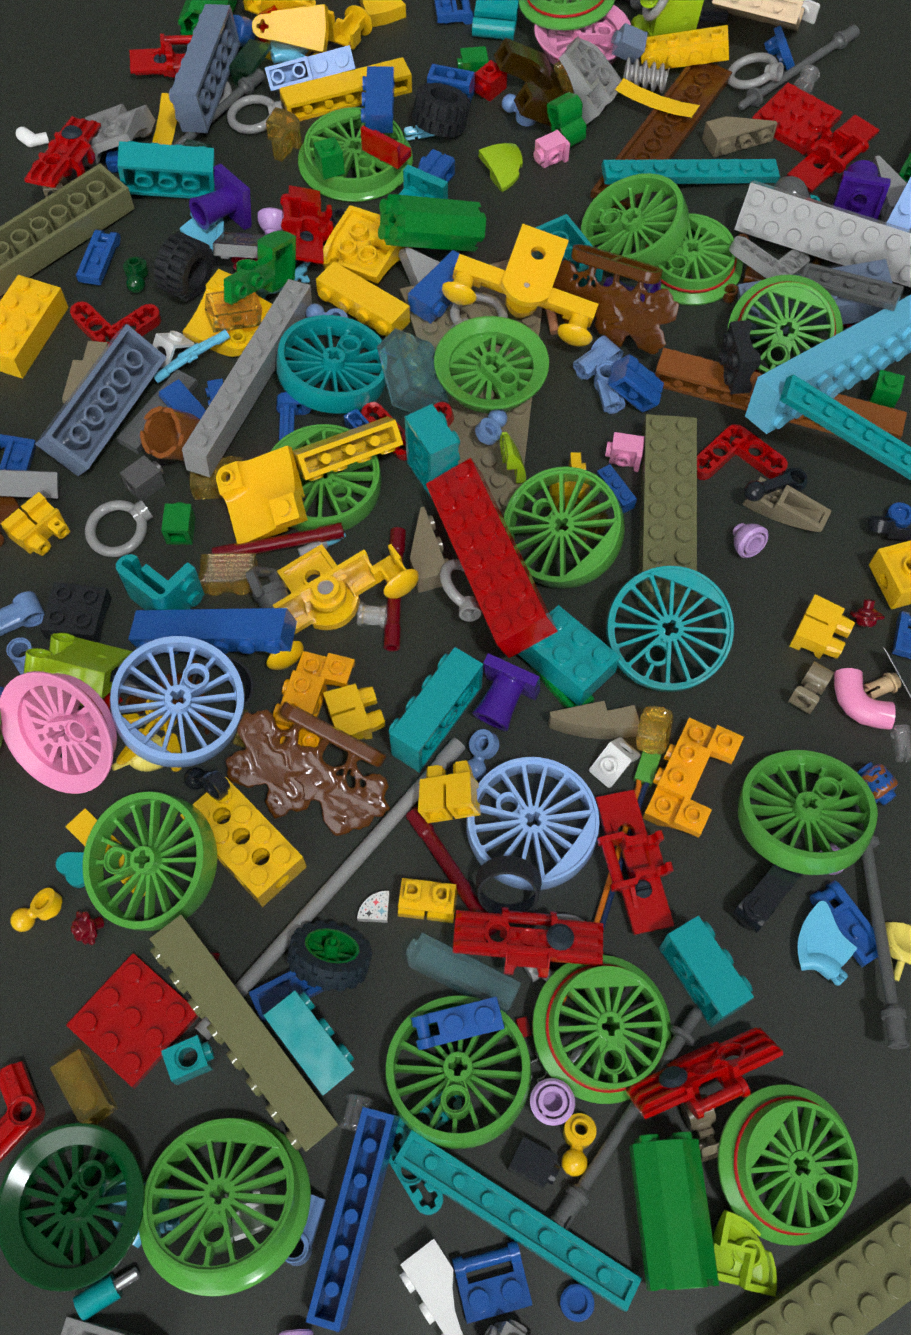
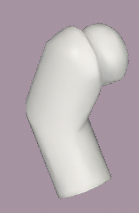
M19 127L16 130L17 139L28 147L49 144L46 132L34 134L26 127Z

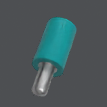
M134 1267L118 1278H115L113 1274H109L92 1286L84 1288L82 1292L73 1297V1303L80 1318L85 1321L122 1298V1289L140 1278L139 1271Z

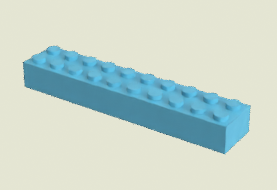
M911 295L898 301L894 311L883 309L759 376L745 417L768 434L775 429L782 428L794 418L798 419L802 416L798 411L779 401L786 377L794 374L831 398H835L838 393L845 389H851L856 383L861 380H867L872 374L879 370H884L891 363L898 362L904 356L911 353Z

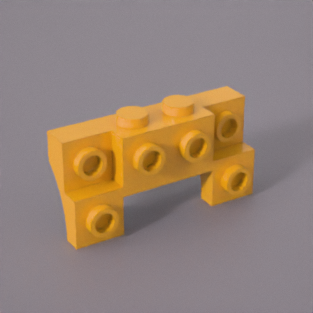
M303 651L296 671L293 670L290 679H286L283 684L282 695L284 696L281 704L277 703L273 716L277 726L281 730L291 729L294 725L293 722L285 719L280 714L285 701L318 717L324 701L323 692H327L326 685L348 686L349 677L353 667H355V659L328 653L327 657ZM301 728L299 730L298 744L313 748L318 747L322 738ZM281 737L279 740L280 744H284L288 737Z
M689 718L677 744H670L664 759L669 761L666 768L659 767L653 780V783L657 784V788L643 819L655 825L678 829L699 838L712 809L691 800L692 794L709 757L732 764L744 737L719 725L714 729Z

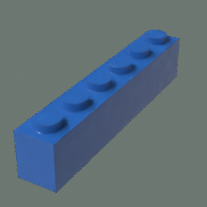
M287 608L136 610L128 640L139 648L155 639L169 636H186L205 641L218 648L224 654L228 652L252 654L254 651H266L277 654L280 651H291L297 621ZM174 651L173 653H174V654H178V652H185V651Z
M362 1107L308 1311L307 1323L340 1332L347 1327L400 1116Z

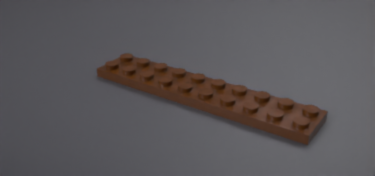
M712 63L686 66L664 97L700 105L692 118L653 109L615 160L672 159L728 84L732 72ZM602 176L591 190L590 197L595 199L598 194L611 184H605ZM643 193L635 195L636 206L641 201ZM630 197L620 201L625 210L631 208Z

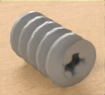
M628 57L623 78L634 82L638 86L642 83V88L647 89L650 85L651 92H654L657 86H659V91L663 94L670 66L665 71L664 63L657 69L656 62H653L651 67L648 68L647 60L644 61L642 66H639V59H636L634 64L631 65L630 57Z

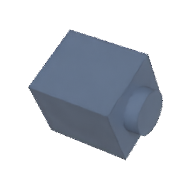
M624 23L612 36V54L624 60L630 57L631 63L634 64L635 60L639 59L645 52L648 33Z

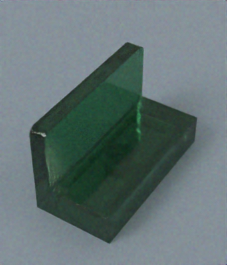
M252 39L248 40L229 65L234 85L238 86V81L242 77H247L249 74L254 73L272 49L270 43Z

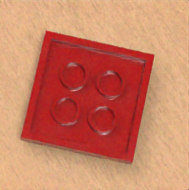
M788 82L751 119L776 121L777 127L773 138L805 155L807 140L812 135L816 137L815 142L819 140L823 125L831 122V129L840 120L842 111Z
M132 953L66 1026L135 1089L163 1058L161 1051L173 1046L195 1022L198 1016L182 996Z

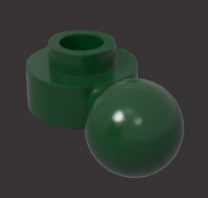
M130 257L123 264L127 277L126 286L129 291L140 293L145 288L144 278L148 275L149 270L143 258Z

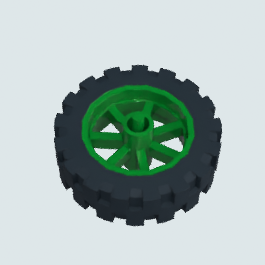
M323 920L315 921L314 924L310 922L305 923L303 928L298 927L291 937L287 955L289 969L291 972L296 973V977L299 980L307 981V985L314 988L319 986L325 991H330V989L345 991L347 987L353 989L357 987L358 982L362 984L368 974L373 953L372 948L369 947L370 942L368 939H363L362 933L357 930H351V927L348 925H337L338 922L329 921V923H324Z

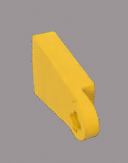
M359 0L361 7L369 13L373 27L390 24L406 18V4L402 0Z
M322 4L260 14L254 18L252 29L256 36L264 40L318 53L327 52L329 36L328 7ZM263 21L269 25V28L265 29L264 33L259 29V25H262Z

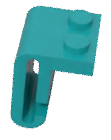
M476 0L472 36L503 40L508 38L514 41L519 0Z
M407 165L404 168V188L399 195L448 199L447 181L411 165Z
M124 555L116 562V570L128 596L144 610H189L191 607L197 606L205 595L195 567L188 562L169 580L165 579L147 564L142 567L138 557L135 555Z

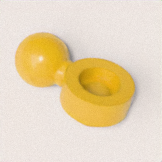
M51 888L42 889L33 898L30 908H19L13 912L10 919L11 926L16 931L26 932L34 926L37 917L40 920H48L56 916L62 905L61 895Z
M583 1113L571 1115L563 1127V1137L570 1146V1149L563 1154L561 1164L563 1170L570 1176H580L585 1172L587 1158L583 1153V1149L589 1147L596 1137L597 1131L594 1121ZM575 1126H584L586 1129V1134H578L575 1130Z

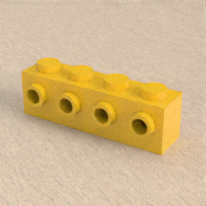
M728 25L647 37L645 52L641 55V63L643 64L647 60L648 68H650L652 63L656 62L657 69L664 63L665 69H668L669 66L671 69L729 60Z
M336 262L330 264L316 278L318 296L323 301L330 302L345 313L355 317L360 323L375 329L380 335H385L393 340L410 323L409 305Z
M387 416L293 450L300 476L305 480L313 481L323 477V474L329 471L338 472L344 470L351 463L366 462L372 459L371 456L393 452L396 450L395 447L403 445L396 420Z

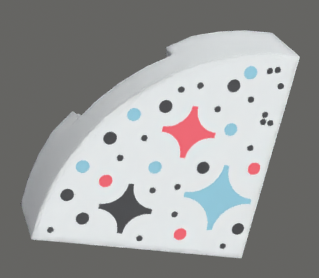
M389 891L377 892L368 897L358 911L357 921L387 923Z

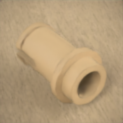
M886 672L882 678L864 684L863 688L865 693L874 689L875 691L870 692L868 696L875 699L889 692L896 693L898 688H901V681L896 673Z

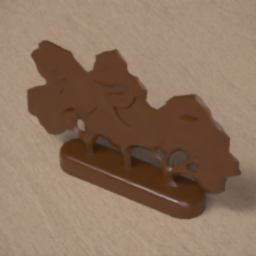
M574 245L571 253L572 259L588 265L589 268L578 272L575 265L570 261H562L553 288L597 303L595 327L599 334L609 338L618 347L622 346L626 336L631 335L639 349L649 354L658 353L659 349L666 345L664 333L660 329V325L675 321L679 308V303L673 300V295L669 289L662 288L654 293H648L644 287V283H659L663 270L657 266L592 246ZM597 268L614 274L613 283L610 286L605 287L598 283L595 278ZM574 274L578 275L576 280H573ZM587 276H589L588 284L580 287L578 285L579 281L583 277L587 279ZM623 276L638 281V284L632 291H628L620 284L619 278ZM592 280L595 281V288L591 285ZM641 293L645 296L643 302L640 301ZM562 318L565 324H568L569 320Z
M287 701L284 702L280 714L285 719L294 723L291 729L281 730L277 726L273 714L267 709L257 711L254 714L244 713L237 727V732L246 749L236 751L232 756L226 758L227 775L231 782L247 788L267 784L269 791L265 802L274 819L287 815L289 810L295 812L306 810L310 802L316 800L321 804L325 824L333 835L339 836L347 834L353 829L360 830L364 827H369L374 817L384 816L385 812L390 809L384 798L389 787L387 779L381 774L363 776L357 767V761L363 760L376 767H381L387 758V755ZM304 728L321 737L322 740L318 747L313 748L311 746L299 745V730ZM281 737H288L284 744H280L279 740ZM329 742L347 751L348 758L344 765L332 767L323 761L322 754ZM338 770H344L342 775H336ZM348 770H352L350 775L355 776L356 783L354 788H350L347 784L346 776ZM361 779L366 781L364 788L360 786Z

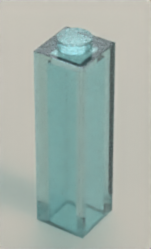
M421 933L418 940L413 938L405 954L409 957L408 966L465 996L482 1000L497 996L500 1009L507 1015L520 990V982L465 954L453 953L452 947L424 933Z

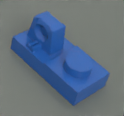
M780 25L774 28L776 35L764 44L767 53L771 55L777 54L779 62H782L783 66L785 65L786 69L789 70L795 66Z

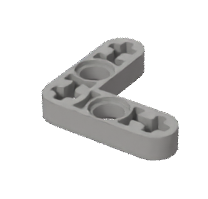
M736 236L729 247V251L735 257L765 278L778 275L800 274L803 272L806 263L810 261L806 253L795 249L777 260L742 236Z

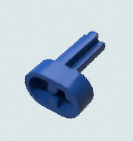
M287 392L280 393L277 396L276 410L280 413L279 441L294 431L295 415H306L311 411V408L302 405Z

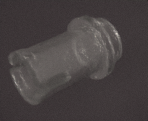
M897 725L892 727L890 737L894 738L896 761L903 762V758H905L906 762L911 761L910 726Z

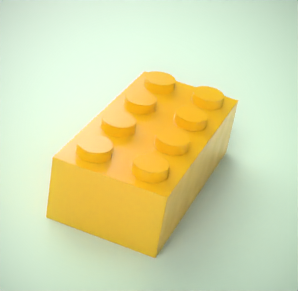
M17 275L0 301V372L24 378L69 308L60 287Z

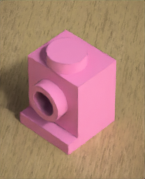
M558 130L535 140L534 159L543 168L556 164L561 160L564 163L568 162L570 143Z
M614 432L613 441H607L605 457H610V464L634 467L633 471L638 472L645 437Z

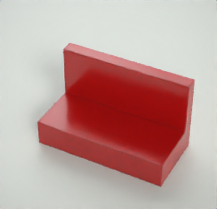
M365 126L360 128L362 150L397 169L412 156L411 148L377 130L373 131Z

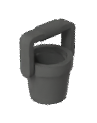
M255 566L245 573L253 591V598L260 608H273V604L288 596V588L285 582L280 579L276 569ZM258 577H269L271 583L262 586Z

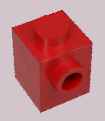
M490 60L475 72L474 92L488 101L493 100L507 88V73L501 71L497 63Z

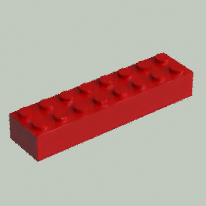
M469 458L426 483L495 642L506 656L511 658L558 632L486 480L474 461Z

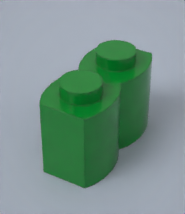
M567 92L547 103V113L552 125L551 133L558 130L568 140L571 147L586 139L587 126L582 118V100L577 94Z

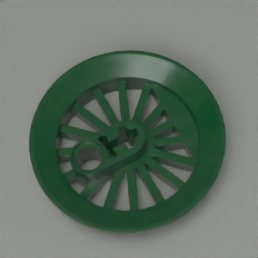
M73 1123L46 1131L31 1141L19 1153L7 1171L0 1188V1247L11 1268L22 1279L44 1290L58 1292L73 1291L99 1281L122 1261L139 1231L145 1202L142 1172L137 1159L128 1145L116 1134L103 1127L87 1123ZM83 1146H92L88 1160L84 1163ZM71 1149L72 1173L63 1154ZM102 1151L109 1155L106 1161H99ZM53 1161L63 1184L46 1169ZM116 1164L119 1166L121 1170L120 1174H118V1170L115 1166ZM100 1168L102 1176L100 1182L96 1185L94 1183V1174ZM41 1177L59 1195L34 1189L39 1178ZM123 1182L126 1183V1194L105 1197L109 1191ZM32 1196L55 1203L54 1206L30 1209ZM127 1201L125 1216L96 1207ZM55 1213L54 1216L40 1225L32 1218L33 1216ZM97 1216L123 1223L118 1235ZM56 1226L50 1233V1235L46 1232L52 1227ZM95 1229L111 1243L105 1252L101 1247ZM85 1239L94 1258L88 1264H85ZM72 1242H73V1257L69 1254V1251H70Z

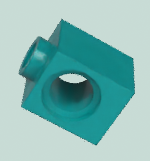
M198 1035L161 1051L170 1080L176 1085L213 1070L210 1061L215 1059L211 1045L209 1041L203 1042ZM191 1051H196L198 1057L195 1064L190 1067H184L183 1059L185 1055Z

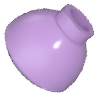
M268 207L258 211V223L265 232V235L273 231H284L281 228L283 210Z
M738 524L733 530L736 552L742 558L757 555L768 541V530L758 524Z
M548 1078L540 1081L533 1088L530 1096V1106L534 1116L540 1122L555 1126L566 1122L571 1117L575 1108V1097L571 1088L564 1081Z

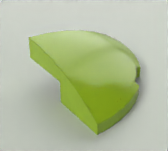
M495 144L479 150L478 157L490 170V179L501 192L510 188L518 180L520 175L518 171L522 167L523 159L521 151L516 144Z
M501 432L499 444L502 463H506L507 470L514 469L516 483H524L526 481V472L519 450L511 436L507 432Z
M724 1210L712 1237L718 1280L739 1285L745 1290L776 1297L777 1274L772 1252L765 1250L758 1236H761V1233L741 1216Z

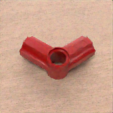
M22 1061L0 1069V1089L7 1106L6 1114L0 1119V1163L31 1129L41 1125L45 1117V1108L38 1101L25 1063ZM27 1105H31V1116L22 1122L20 1117L22 1109Z

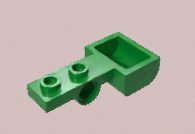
M273 231L258 239L257 261L250 259L238 261L236 264L237 272L224 278V302L233 305L261 288L273 293L282 288L288 279L295 280L296 236L286 231Z

